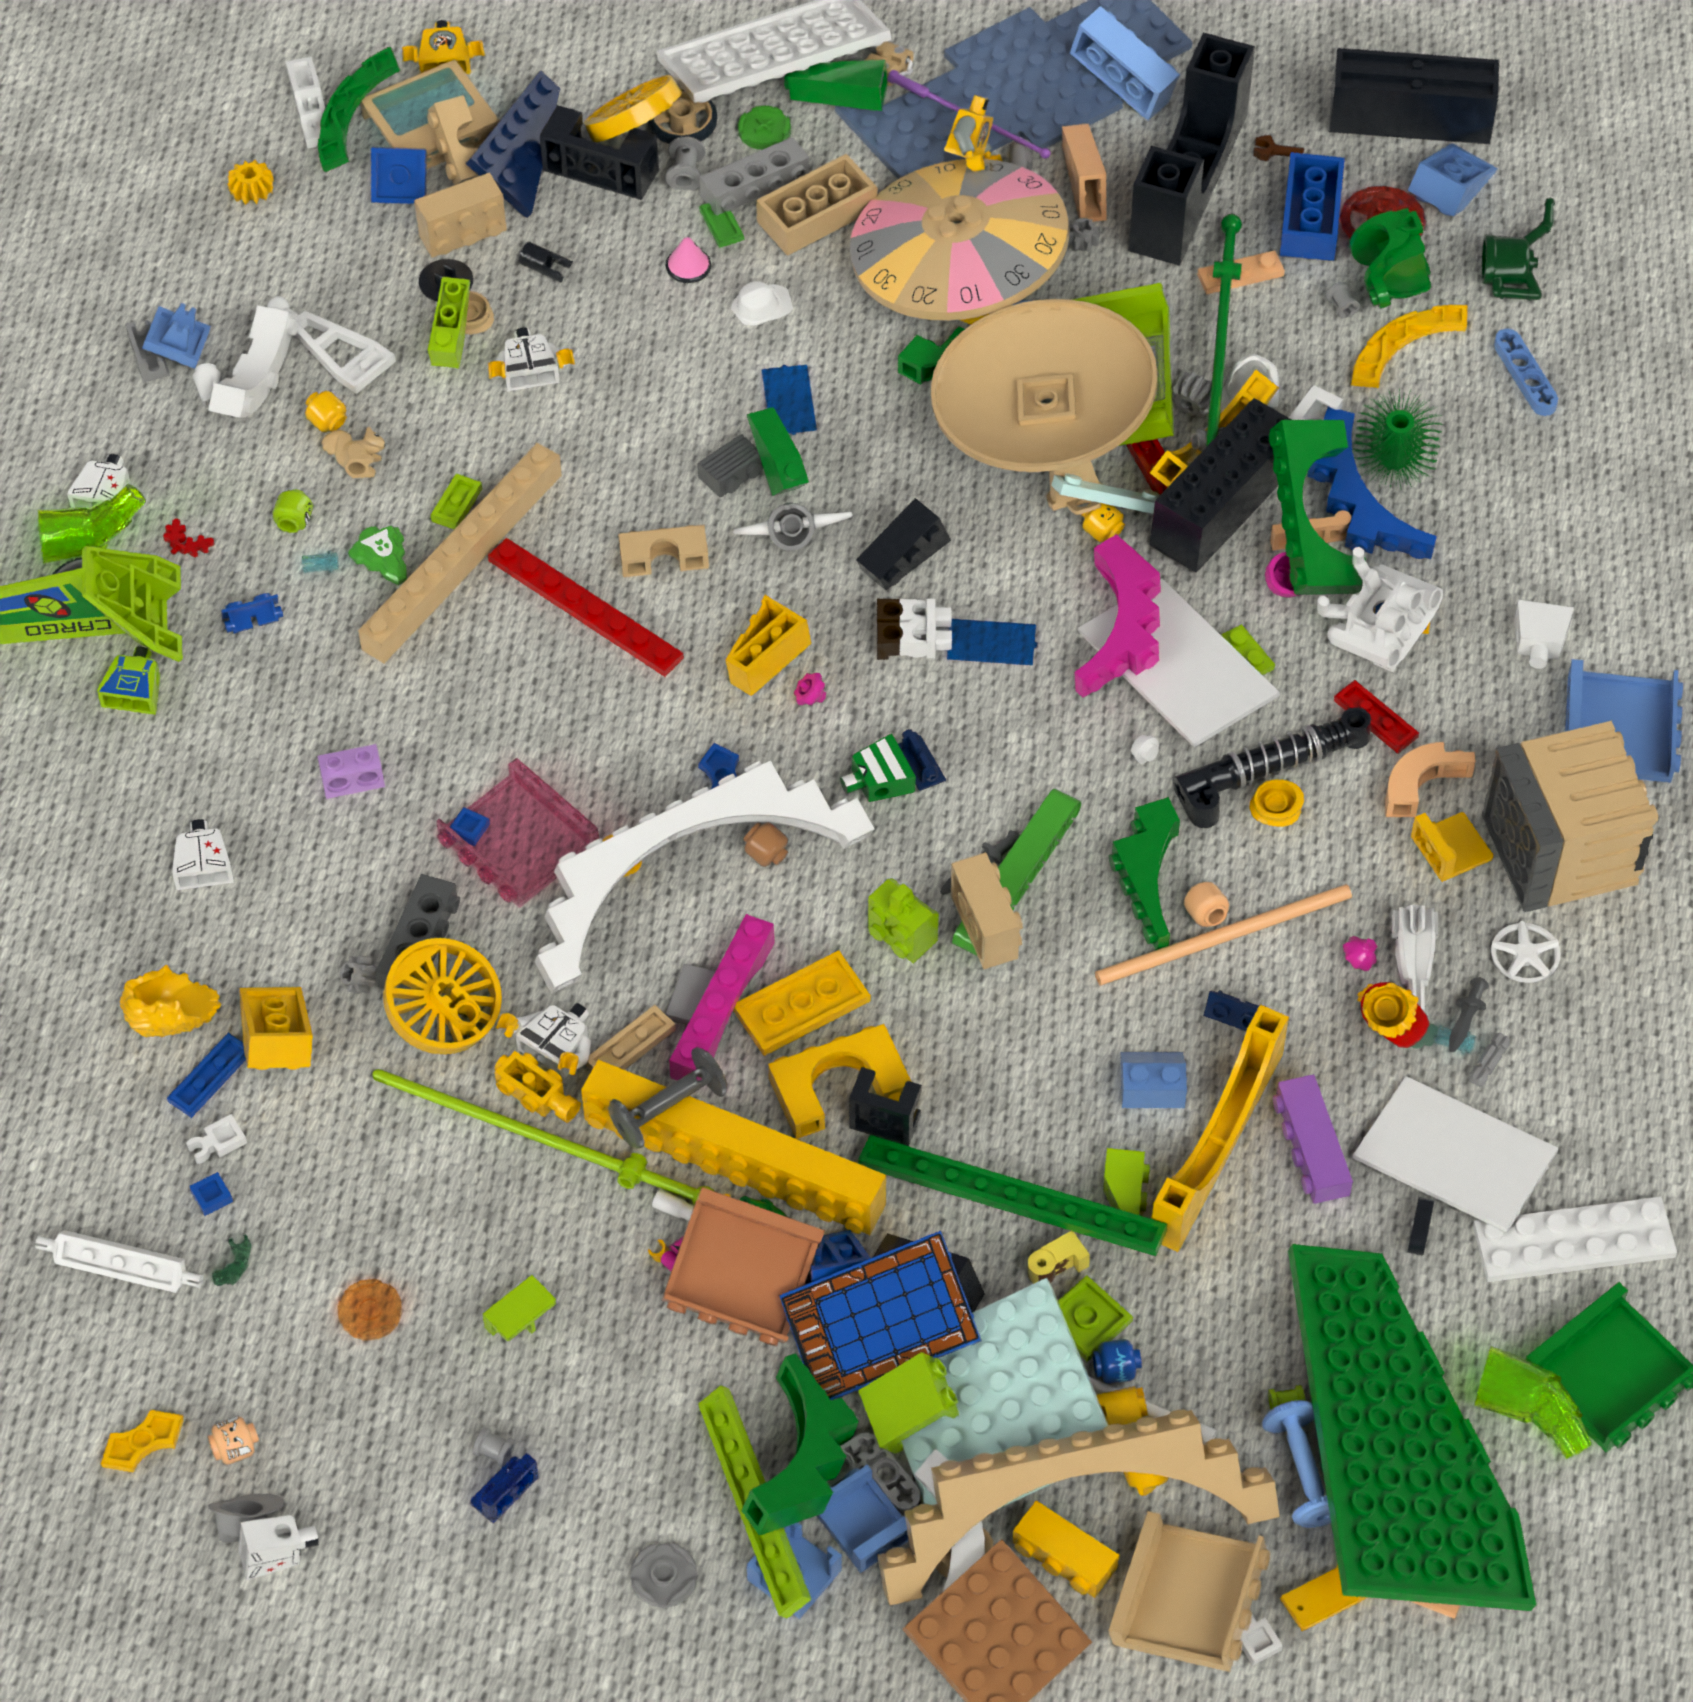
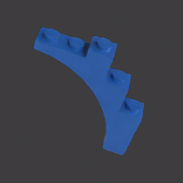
M1327 407L1323 420H1344L1348 448L1336 457L1315 461L1309 468L1307 477L1314 478L1318 482L1333 483L1328 496L1326 512L1334 516L1338 511H1347L1351 514L1352 518L1346 535L1345 547L1350 548L1352 551L1354 548L1360 547L1364 550V553L1373 554L1376 545L1387 551L1407 553L1416 559H1431L1437 536L1418 530L1396 518L1375 499L1365 486L1357 470L1352 452V430L1355 413Z

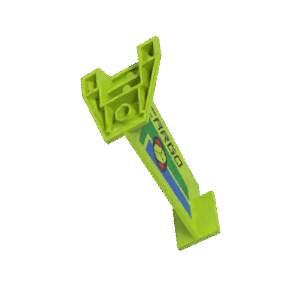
M85 546L82 549V568L0 586V644L127 633L137 643L180 662L183 660L182 636L167 629V600L181 590V566L157 555Z

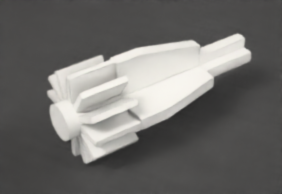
M1409 905L1406 908L1399 907V911H1393L1392 939L1396 938L1395 956L1401 985L1407 986V989L1412 991V995L1418 997L1419 1001L1417 1004L1424 1011L1425 987L1428 986V981L1430 980L1436 947L1435 940H1437L1438 912H1434V908L1425 910L1423 905Z

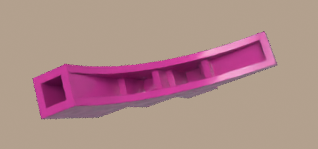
M1117 534L1094 547L1095 567L1107 580L1116 596L1118 614L1114 628L1103 647L1090 661L1074 672L1075 689L1082 698L1098 691L1112 679L1122 676L1128 669L1135 675H1138L1146 669H1151L1159 661V642L1150 634L1160 627L1159 607L1152 601L1161 592L1160 573Z

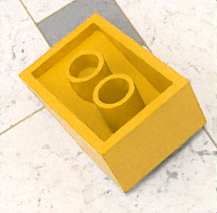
M239 988L244 1053L247 1067L257 1070L269 1068L295 1070L301 1067H310L313 1034L302 988Z

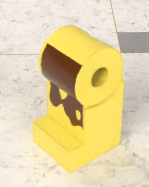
M1070 1231L1030 1255L1028 1259V1277L1033 1284L1045 1278L1051 1283L1056 1275L1073 1266L1079 1273L1089 1267L1090 1254L1076 1234Z

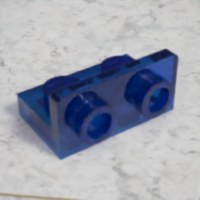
M528 1453L521 1459L513 1456L470 1499L471 1506L494 1524L539 1478L537 1461Z

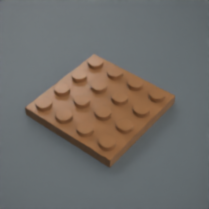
M1002 1539L902 1629L965 1702H1028L1092 1643L1090 1638Z

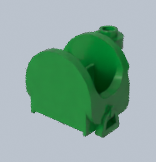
M1408 208L1399 211L1381 213L1362 223L1351 236L1350 251L1353 258L1358 263L1369 266L1365 272L1364 284L1373 307L1378 305L1379 309L1391 306L1390 300L1392 298H1408L1431 289V281L1428 277L1431 271L1424 256L1425 246L1419 235L1424 230L1416 211L1410 213Z

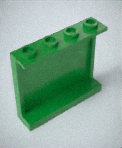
M1620 1282L1615 1284L1527 1355L1522 1369L1605 1452H1608L1614 1446L1618 1449L1624 1446L1631 1438V1432L1635 1428L1644 1429L1655 1418L1654 1413L1662 1407L1664 1410H1667L1678 1399L1677 1394L1684 1388L1687 1391L1693 1389V1364L1625 1300L1628 1289Z

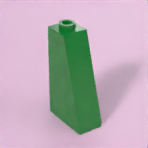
M886 60L821 62L810 66L806 70H796L785 74L784 86L786 90H789L791 100L882 111L888 87Z

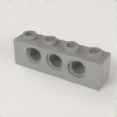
M791 137L700 176V196L706 204L709 203L711 205V210L716 216L724 213V211H731L808 174L809 156L797 141Z

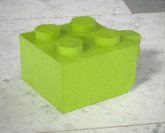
M893 878L887 879L868 897V929L870 934L876 940H883L889 944L899 958H907L914 964L938 941L939 913L913 895V891L904 883L900 885Z

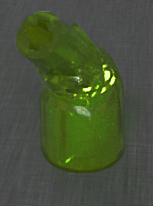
M127 484L110 500H104L90 508L37 509L42 563L80 557L85 546L106 549L108 542L120 534L132 522V517L146 503L145 497L136 487Z
M1490 1346L1474 1406L1524 1423L1533 1422L1548 1438L1552 1437L1566 1459L1590 1448L1592 1442L1582 1423L1581 1418L1583 1415L1562 1385L1561 1376L1513 1353Z

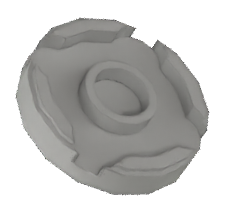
M655 1543L641 1550L633 1560L630 1574L633 1590L639 1599L650 1606L660 1608L677 1606L688 1599L695 1589L698 1578L696 1563L689 1551L674 1543L661 1545L660 1543Z

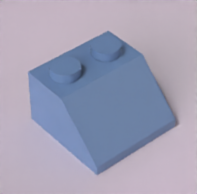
M1120 1052L1122 1108H1185L1187 1079L1186 1062L1183 1052Z

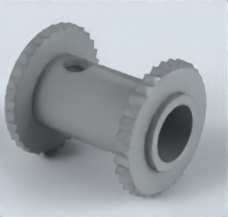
M692 137L676 138L668 147L669 155L675 160V165L667 170L665 180L675 190H696L700 187V176H702L700 171L696 169V163L704 159L706 154L705 146L701 141ZM688 149L690 152H683V150Z

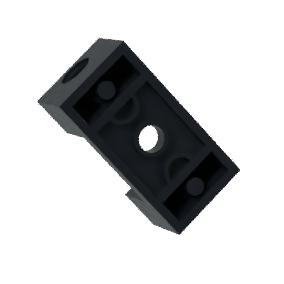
M557 105L540 133L543 171L642 200L659 171L657 134L633 128L629 131L619 149L612 148L611 146L582 138V112Z

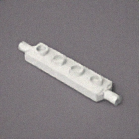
M66 1230L60 1232L55 1240L39 1235L35 1242L37 1243L35 1249L53 1252L55 1264L174 1293L178 1292L183 1284L201 1288L202 1279H204L202 1274L187 1272L185 1270V1259Z

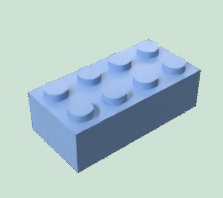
M1101 6L1079 25L1070 54L1148 121L1169 103L1180 74L1176 72V69L1171 64L1161 59L1153 48L1146 46L1137 38L1132 30L1124 27L1112 13L1107 12Z

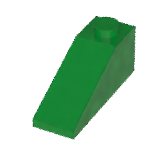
M771 407L747 414L746 416L772 496L799 489L809 483L801 455L775 408Z

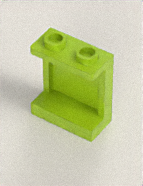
M921 1352L858 1390L880 1448L889 1450L892 1453H899L904 1450L902 1444L904 1439L943 1416L953 1419L959 1416L956 1407L958 1403L957 1396L948 1386L945 1379L947 1375L945 1366L938 1358Z

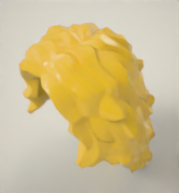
M164 965L158 971L147 972L143 976L139 975L137 978L127 981L120 997V1008L123 1010L125 1021L129 1023L134 1031L146 1038L154 1036L165 1037L167 1035L192 1031L194 1028L202 1026L203 1023H209L217 1009L221 1007V1003L218 1002L220 996L216 990L209 988L206 984L201 986L199 982H191L188 974H176L170 970L168 965Z

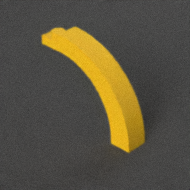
M1255 370L1220 414L1219 428L1226 427L1253 398L1267 405L1280 387ZM1191 442L1176 451L1167 450L1150 474L1168 487L1202 451L1195 450Z

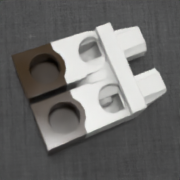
M877 598V660H889V656L903 655L916 658L927 655V658H935L936 650H951L952 630H936V627H951V608L935 607V599H927L926 602L918 599Z

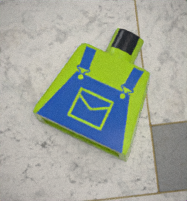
M139 646L135 648L133 656L118 655L114 658L97 689L101 707L156 714L160 672L157 661L150 659L152 652L148 648Z

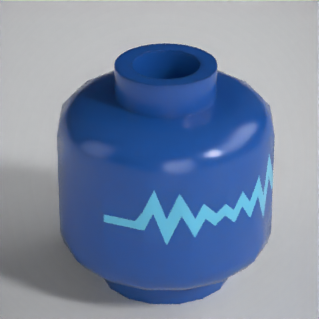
M1127 1339L1100 1343L1097 1351H1093V1365L1096 1377H1101L1106 1384L1132 1381L1136 1376V1369L1142 1368L1140 1350L1133 1349L1132 1344Z

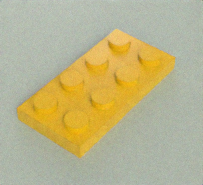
M838 950L738 1001L733 1012L763 1056H766L871 1001V995Z

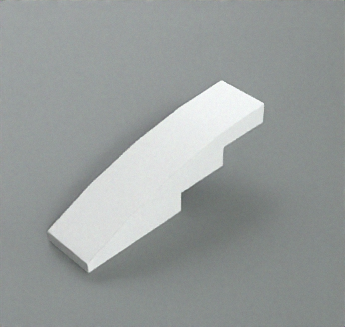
M312 56L286 61L307 149L318 147L321 130L320 122L325 110V104Z

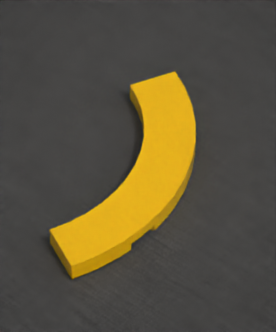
M1468 305L1433 306L1431 310L1418 313L1417 311H1412L1387 323L1368 340L1367 345L1357 357L1351 386L1379 388L1382 372L1392 356L1405 345L1418 338L1439 332L1466 331Z

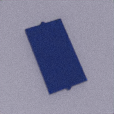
M782 365V367L762 369L767 408H775L787 432L796 435L799 432L817 431L807 365L788 367L787 365Z
M951 619L949 630H952V649L947 651V660L1033 666L1034 648H1037V642L1035 641L1036 624Z

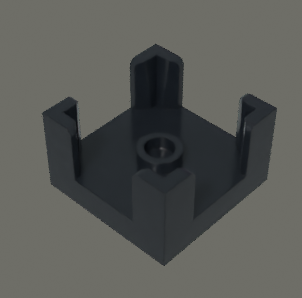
M861 1067L849 1097V1128L909 1146L921 1117V1110L917 1109L916 1106L922 1092V1085L907 1081L899 1101L869 1093L876 1072Z

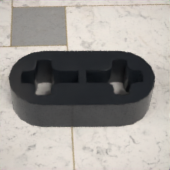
M1418 1198L1407 1253L1424 1255L1435 1200Z

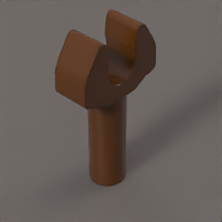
M1271 135L1255 138V146L1266 147L1265 149L1254 148L1253 156L1261 161H1269L1274 155L1290 157L1291 152L1304 154V148L1275 144Z

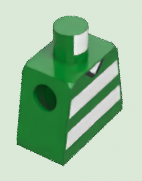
M889 734L856 752L852 756V773L840 777V782L846 794L862 789L868 802H874L914 793L916 776L893 734Z

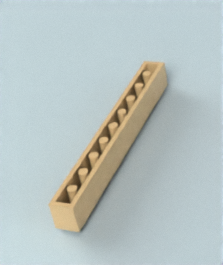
M536 443L358 630L361 650L385 664L562 476L560 455Z

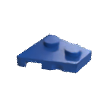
M851 1230L823 1235L821 1243L818 1244V1249L815 1252V1264L811 1266L812 1282L871 1259Z

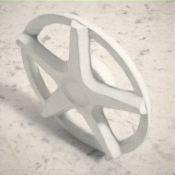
M1520 921L1503 928L1495 936L1491 946V956L1498 970L1508 978L1523 983H1534L1551 976L1557 969L1561 957L1558 939H1555L1544 928L1526 923L1525 921ZM1518 930L1517 944L1499 942L1507 933ZM1528 930L1543 935L1548 941L1532 943ZM1553 948L1555 959L1552 967L1548 969L1539 958V954ZM1496 950L1513 954L1514 960L1507 971L1498 961ZM1529 965L1535 967L1542 974L1534 978L1515 976L1523 966Z

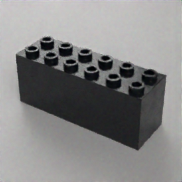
M1337 48L1331 91L1329 132L1490 144L1498 104L1499 60Z
M1253 398L1155 500L1149 545L1197 573L1278 487L1277 475L1273 470V449L1269 443L1270 429L1281 420L1292 419Z

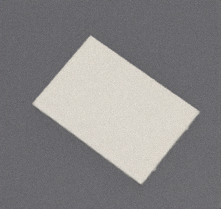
M1405 1076L1366 1136L1363 1137L1362 1142L1353 1154V1159L1507 1232L1517 1215L1520 1214L1521 1209L1543 1174L1548 1170L1559 1148Z

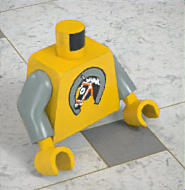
M446 20L437 21L434 26L435 28L423 30L422 39H418L413 46L407 45L402 47V62L419 61L420 74L452 60L457 61L465 74H471L469 58H476L480 55L485 56L481 40L472 41L468 36L463 35L460 27H450V23Z
M978 95L973 96L970 109H959L944 151L966 158L967 167L972 171L984 170V159L1003 161L999 154L991 156L990 150L992 148L988 138L993 117L985 114L989 99Z

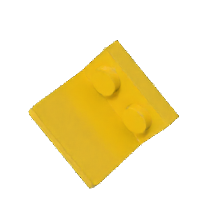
M1460 812L1437 823L1431 822L1426 813L1414 818L1411 838L1441 882L1493 860V853L1464 812Z

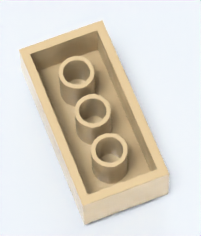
M844 154L757 199V223L788 256L857 220L867 204L877 196V186L847 154Z

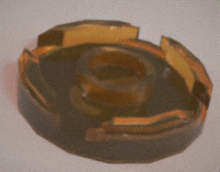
M377 1279L360 1280L350 1285L344 1291L345 1294L337 1305L339 1322L344 1331L354 1338L365 1341L377 1340L390 1334L399 1325L402 1316V1302L396 1289L390 1284L388 1286Z

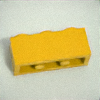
M1037 1500L1013 1530L1012 1543L1021 1555L1026 1558L1034 1557L1053 1576H1059L1060 1574L1070 1581V1585L1075 1591L1082 1595L1088 1593L1096 1598L1118 1568L1119 1554Z

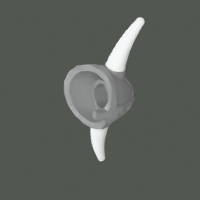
M788 502L777 507L772 512L768 521L735 528L733 533L739 535H770L771 540L779 548L786 551H795L803 548L810 541L814 529L851 518L853 514L852 512L811 514L806 507L798 503Z

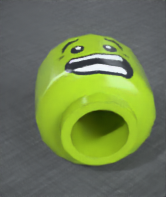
M301 490L284 491L278 496L272 517L274 522L284 532L295 533L298 530H303L308 526L313 511V503Z

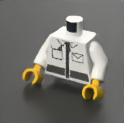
M519 328L514 332L513 339L505 341V350L499 352L495 361L488 363L489 379H492V377L506 378L507 392L560 383L558 365L559 369L568 364H575L572 349L560 350L553 343H548L544 335H531L528 328Z
M575 1003L567 1013L557 1006L551 1005L544 1011L541 1010L523 1017H515L510 1013L501 1014L496 1028H505L504 1035L508 1038L512 1037L513 1033H517V1049L522 1053L527 1052L531 1054L539 1064L547 1069H553L563 1079L568 1074L575 1075L577 1069L587 1064L591 1042L588 1038L587 1026L583 1022L589 1016V1012L581 1004Z

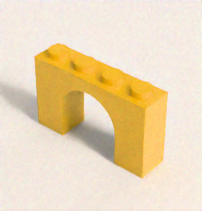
M885 1024L876 1027L868 1026L856 1034L847 1037H837L830 1043L818 1047H808L801 1053L789 1057L782 1056L768 1064L769 1081L796 1139L825 1129V1114L813 1090V1084L823 1072L831 1068L851 1067L860 1071L861 1067L874 1070L876 1075L872 1085L876 1094L899 1101L905 1083L912 1081Z

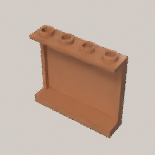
M702 1187L694 1204L662 1301L667 1302V1308L681 1314H685L686 1310L699 1313L697 1319L716 1325L717 1320L730 1324L728 1330L746 1336L748 1331L760 1335L759 1341L777 1347L778 1342H787V1335L790 1329L779 1295L805 1285L818 1244L821 1243L825 1230Z

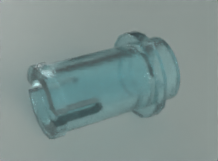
M328 550L326 554L302 555V564H308L303 567L304 574L319 571L334 573L333 570H339L337 552L332 553L331 550Z
M1440 1025L1434 1044L1449 1047L1452 1029ZM1469 1031L1464 1042L1457 1050H1460L1462 1055H1465V1052L1471 1054L1476 1036L1471 1035V1031Z

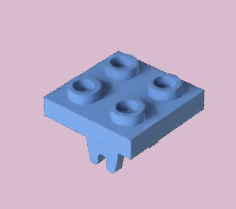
M181 303L175 312L158 306L142 348L195 369L211 326L196 321V308L192 307L187 312L185 311L186 305L184 303Z

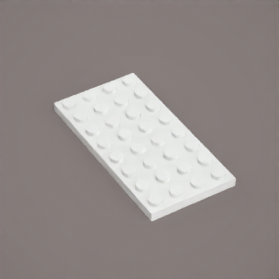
M814 0L656 52L658 61L693 102L703 103L722 94H732L737 89L757 86L760 82L771 78H781L785 74L796 70L802 71L821 62H831L836 57L855 54L867 47L880 46L883 42L891 40V33L887 26L861 0Z

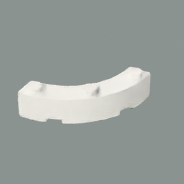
M257 305L249 338H253L248 354H241L233 369L232 376L234 377L232 379L225 378L221 382L213 384L208 411L245 418L253 414L262 405L270 390L277 387L279 380L278 372L286 357L291 337L297 333L298 320L296 319V313Z

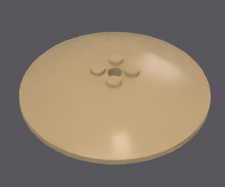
M1069 299L1035 300L997 310L962 331L945 349L936 365L931 382V401L940 429L948 440L966 455L987 465L1020 472L1054 471L1092 461L1113 450L1128 439L1145 420L1153 405L1158 386V373L1155 356L1147 339L1130 321L1107 308L1083 301ZM1044 399L1053 400L1050 403H1041Z

